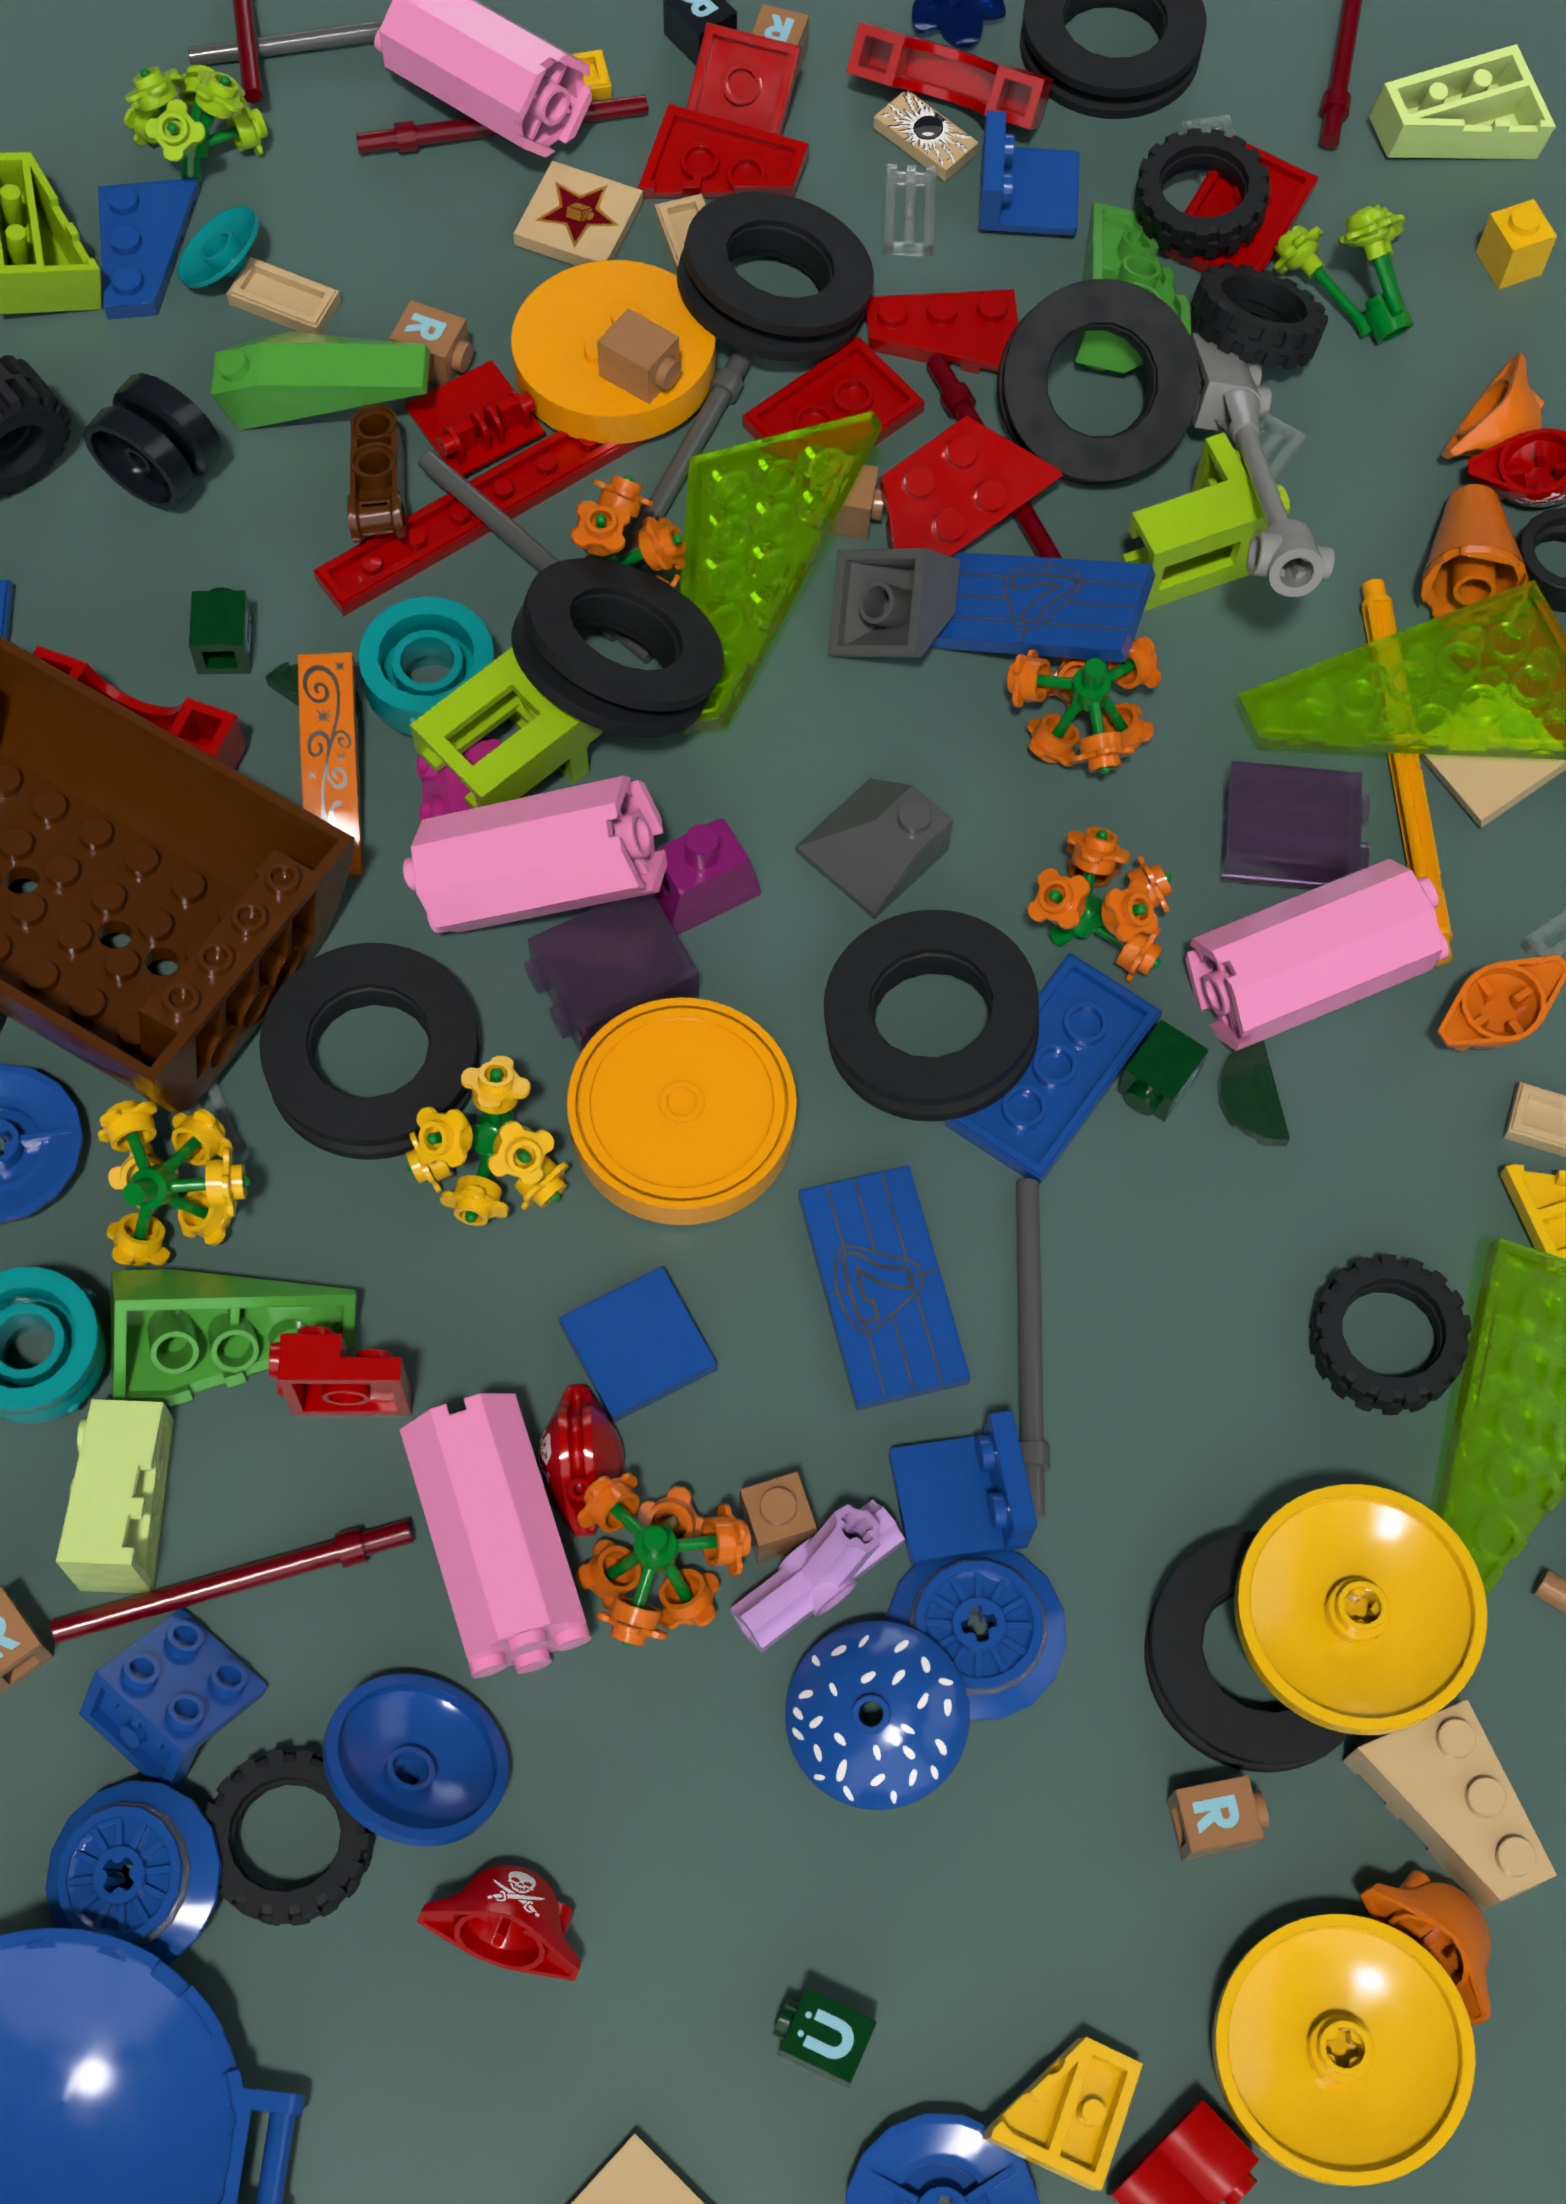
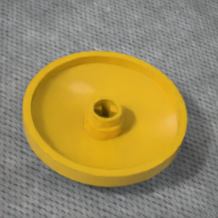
M1341 1484L1313 1490L1295 1498L1274 1513L1262 1526L1249 1545L1237 1575L1234 1597L1235 1621L1240 1642L1251 1667L1266 1688L1283 1705L1302 1718L1329 1730L1354 1735H1382L1395 1733L1420 1724L1437 1714L1460 1693L1473 1675L1481 1658L1487 1632V1603L1478 1568L1460 1537L1442 1518L1422 1503L1399 1492L1373 1485Z
M1326 1914L1303 1918L1277 1929L1255 1944L1233 1969L1224 1985L1214 2016L1212 2031L1214 2068L1219 2088L1229 2111L1243 2133L1261 2152L1284 2169L1300 2177L1333 2186L1354 2187L1374 2185L1404 2176L1434 2157L1456 2131L1468 2106L1474 2084L1476 2065L1475 2043L1471 2022L1462 1997L1450 1976L1430 1952L1405 1933L1385 1923L1356 1915Z

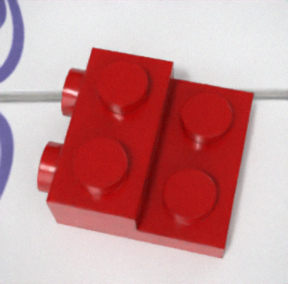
M322 1326L301 1327L297 1330V1334L280 1333V1342H271L269 1348L270 1378H277L278 1396H285L293 1415L412 1416L413 1393L401 1357H393L392 1353L379 1349L361 1350L356 1353V1357H350L342 1334H334L333 1330Z

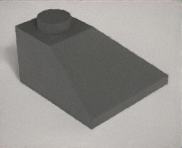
M927 548L838 550L828 656L922 657L955 614L960 559Z
M870 778L796 846L795 852L875 920L948 851L953 819L913 785Z

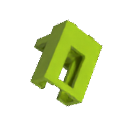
M1225 432L1205 438L1191 493L1132 512L1128 532L1132 539L1141 537L1146 547L1122 554L1121 562L1152 564L1156 575L1143 612L1249 575L1246 562L1250 540L1255 531H1265L1268 526L1240 450H1234ZM1276 484L1288 515L1290 513L1288 494L1281 484Z
M512 647L410 724L416 752L436 773L447 765L460 778L461 782L471 791L464 796L465 803L471 809L518 799L556 769L572 784H575L589 773L587 749L589 744L603 733L602 729L591 726L569 715L543 696L521 670ZM506 719H509L519 730L472 766L462 756V753Z

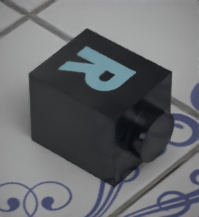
M663 0L664 35L695 66L697 65L707 22L737 30V11L726 0Z

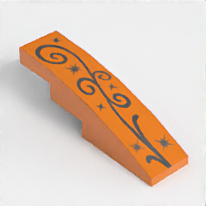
M353 653L298 655L303 809L355 838L348 875H363L362 795Z

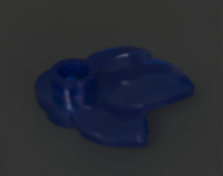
M915 0L912 7L911 21L914 30L918 34L941 30L943 38L951 46L960 49H971L981 40L983 20L991 21L1005 17L1006 9L1003 0Z

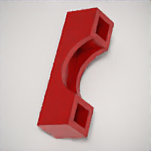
M859 22L846 73L891 87L940 98L975 110L986 116L987 111L1006 112L1007 123L1029 130L1040 127L1054 80L1053 78L930 40L866 22Z
M41 646L36 647L33 653L36 657L222 763L236 769L246 749L237 714L186 697L181 705L175 707H161L148 704L119 691L107 683L87 662Z

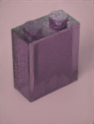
M1232 761L1223 786L1220 882L1313 890L1367 868L1370 846L1369 842H1361V827H1366L1368 823L1370 795L1362 794V773Z
M654 894L604 903L527 939L530 961L524 963L527 976L537 993L546 990L554 1005L549 1008V1014L556 1030L563 1039L571 1036L580 1053L590 1039L604 1025L633 1007L665 998L699 997V972Z

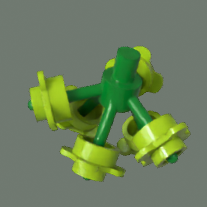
M191 65L187 68L186 73L179 75L176 68L162 73L159 66L142 69L132 79L135 88L126 94L124 98L127 103L133 102V104L124 116V124L133 130V140L139 146H144L148 142L151 144L159 143L163 148V155L168 161H181V179L198 178V181L201 182V158L209 157V147L233 139L239 151L243 152L253 148L256 156L263 155L261 139L268 137L266 120L258 108L249 109L244 98L245 91L229 75L204 65ZM176 87L180 88L179 98L181 100L174 99L178 95ZM186 104L193 106L191 117L188 114V107ZM215 117L226 119L228 129L209 135V130Z

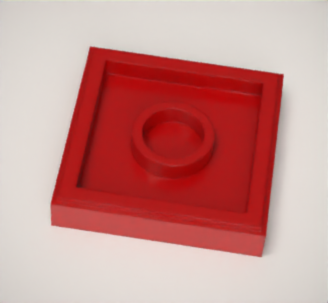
M707 22L686 109L782 135L803 48L795 44Z

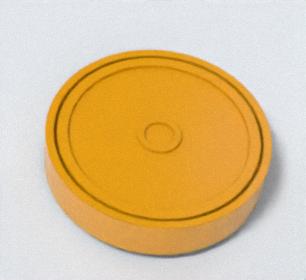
M602 260L566 269L550 277L533 290L519 308L512 326L511 349L514 375L519 393L527 391L531 395L536 406V410L532 412L542 422L557 431L566 432L568 436L576 439L583 438L597 441L601 444L607 442L623 444L643 441L664 434L682 424L698 410L710 392V383L716 373V337L700 325L685 306L678 289L677 276L665 269L642 262ZM628 308L679 337V361L682 364L680 375L670 389H663L650 404L599 376L597 341Z
M678 997L650 1001L633 1007L610 1020L590 1039L576 1061L571 1074L567 1095L568 1123L572 1147L581 1169L591 1184L611 1203L627 1213L648 1221L668 1225H695L716 1221L742 1210L759 1198L773 1184L782 1171L793 1144L797 1097L788 1061L778 1044L758 1023L738 1010L724 1004L698 998Z

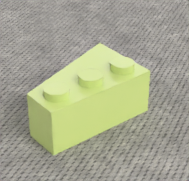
M1517 44L1384 84L1369 115L1387 158L1537 159L1556 128Z
M91 1399L87 1418L80 1420L77 1434L79 1457L75 1476L70 1487V1498L56 1563L80 1591L142 1594L154 1591L174 1421L164 1402Z

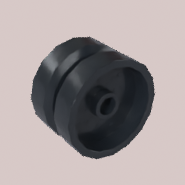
M144 373L134 374L114 394L113 406L102 408L86 426L83 437L87 449L97 464L114 482L132 496L150 506L163 510L173 509L178 506L191 490L194 484L193 477L204 475L219 457L222 451L220 437L209 418L192 400L177 388L152 375Z

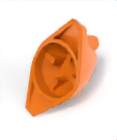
M1522 352L1509 359L1478 398L1453 433L1441 456L1446 459L1461 455L1473 457L1517 434L1542 428L1540 409L1545 402L1530 388L1526 358Z
M1561 955L1501 961L1486 965L1477 970L1463 984L1437 1030L1438 1035L1447 1047L1454 1048L1459 1052L1467 1051L1471 1047L1474 1049H1493L1511 1046L1527 1038L1544 1021L1566 980V961Z
M1417 1870L1412 1871L1399 1888L1376 1883L1360 1894L1371 1919L1385 1923L1405 1933L1430 1952L1442 1965L1459 1991L1467 2009L1470 2022L1476 2026L1489 2019L1491 2004L1487 1986V1967L1491 1953V1936L1482 1912L1468 1895L1455 1886L1446 1883H1431V1880L1425 1873Z

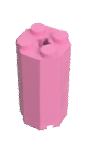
M392 0L374 39L375 49L383 54L384 66L521 148L545 158L555 152V150L549 147L554 142L560 140L566 144L576 136L592 101L591 88L586 86L583 80V73L590 76L589 64L477 0Z
M623 775L422 819L411 845L412 857H407L403 863L405 881L411 890H416V894L427 912L429 925L437 934L448 931L460 933L657 893L660 890L667 868V857L665 849L655 851L653 836L663 834L662 819L645 783L639 780L630 782L631 777Z
M1389 858L1192 938L1190 946L1194 950L1187 952L1185 961L1194 998L1201 1011L1212 1008L1219 1020L1209 1024L1216 1038L1233 1050L1238 1051L1433 970L1436 962L1447 958L1449 955L1448 944L1444 935L1439 930L1435 908L1438 906L1436 889L1427 877L1417 879L1411 869Z
M479 1393L463 1398L466 1410L449 1414L447 1404L427 1410L399 1429L472 1678L490 1676L512 1665H515L518 1674L533 1672L551 1664L550 1653L573 1649L586 1644L592 1639L515 1393Z

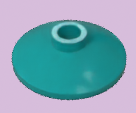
M235 206L209 220L185 247L178 263L177 272L179 279L189 288H201L216 282L224 276L232 277L240 272L247 262L248 257L246 254L258 233L259 218L250 207Z

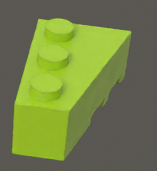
M31 152L0 153V314L102 310L100 268L95 259L88 256L79 241V232L73 222L69 223L59 207L57 195Z

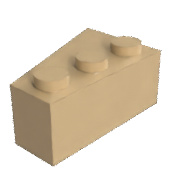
M1468 1699L1438 1712L1426 1721L1411 1728L1389 1733L1359 1746L1343 1760L1344 1764L1355 1775L1359 1774L1386 1802L1384 1806L1397 1820L1401 1818L1428 1847L1426 1851L1482 1911L1531 1890L1557 1876Z

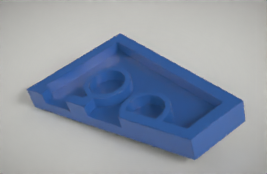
M198 178L98 186L103 301L108 320L155 316L159 314L175 268L173 262L180 240L184 241L189 227L187 219L192 204H197L201 192Z

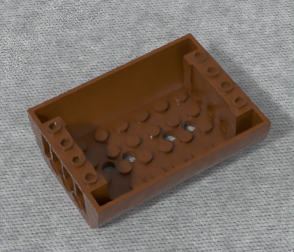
M0 636V1012L170 1112L190 1110L261 1024L270 1002L282 984L296 970L312 960L320 951L345 889L355 838ZM18 879H30L38 884L37 888L30 893L17 894L8 889V886ZM114 932L123 933L131 939L126 946L118 948L106 947L100 941L107 934ZM161 959L170 960L178 966L177 970L172 974L163 976L152 974L147 967L152 962Z

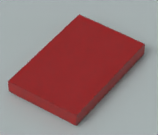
M1246 142L1245 146L1249 150L1255 148L1262 156L1261 165H1267L1270 174L1268 184H1271L1264 222L1261 229L1257 228L1254 239L1248 244L1244 242L1240 244L1239 250L1230 255H1227L1225 252L1218 253L1217 258L1203 259V255L1194 254L1193 259L1179 256L1180 251L1171 249L1170 252L1163 250V254L1201 273L1203 271L1206 272L1207 268L1213 265L1220 268L1222 263H1232L1235 267H1240L1241 264L1254 266L1255 270L1261 272L1263 269L1267 270L1276 255L1274 248L1278 245L1279 238L1291 230L1316 188L1319 177ZM1212 170L1207 174L1184 213L1195 217L1219 216L1230 212L1240 205L1243 198L1237 186L1226 177Z
M858 336L842 349L833 353L742 415V426L809 492L812 487L817 457L846 462L854 461L923 413L925 401Z

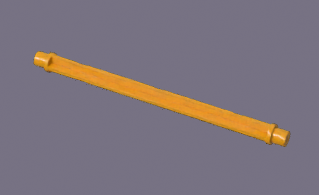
M1370 579L1362 584L1364 600L1361 603V610L1364 617L1369 651L1372 655V668L1407 866L1413 871L1417 879L1427 877L1434 885L1438 895V906L1435 908L1438 927L1444 935L1449 949L1448 957L1436 962L1435 966H1439L1453 960L1450 944L1453 940V932L1451 930L1445 892L1441 883V870L1424 776L1420 767V754L1402 655H1400L1398 646L1399 639L1393 611V601L1387 595L1384 580Z

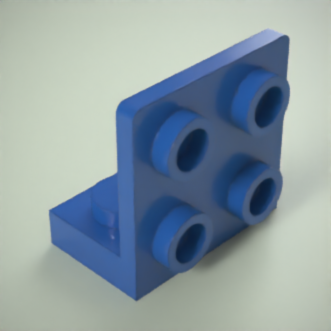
M987 111L981 154L978 230L1076 235L1079 203V152L1014 147L1015 134L1006 133V112Z
M1013 1411L989 1414L982 1435L894 1447L890 1450L889 1462L910 1563L916 1565L1028 1548L1038 1523Z
M179 1609L95 1671L79 1715L151 1782L165 1783L176 1789L184 1782L198 1747L264 1695L267 1685L186 1610Z

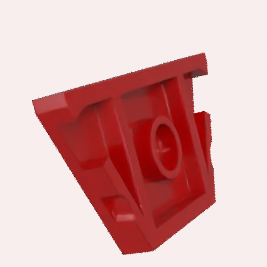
M966 415L879 477L882 503L886 506L888 516L885 523L888 544H892V549L927 548L952 556L1063 475L1058 468Z

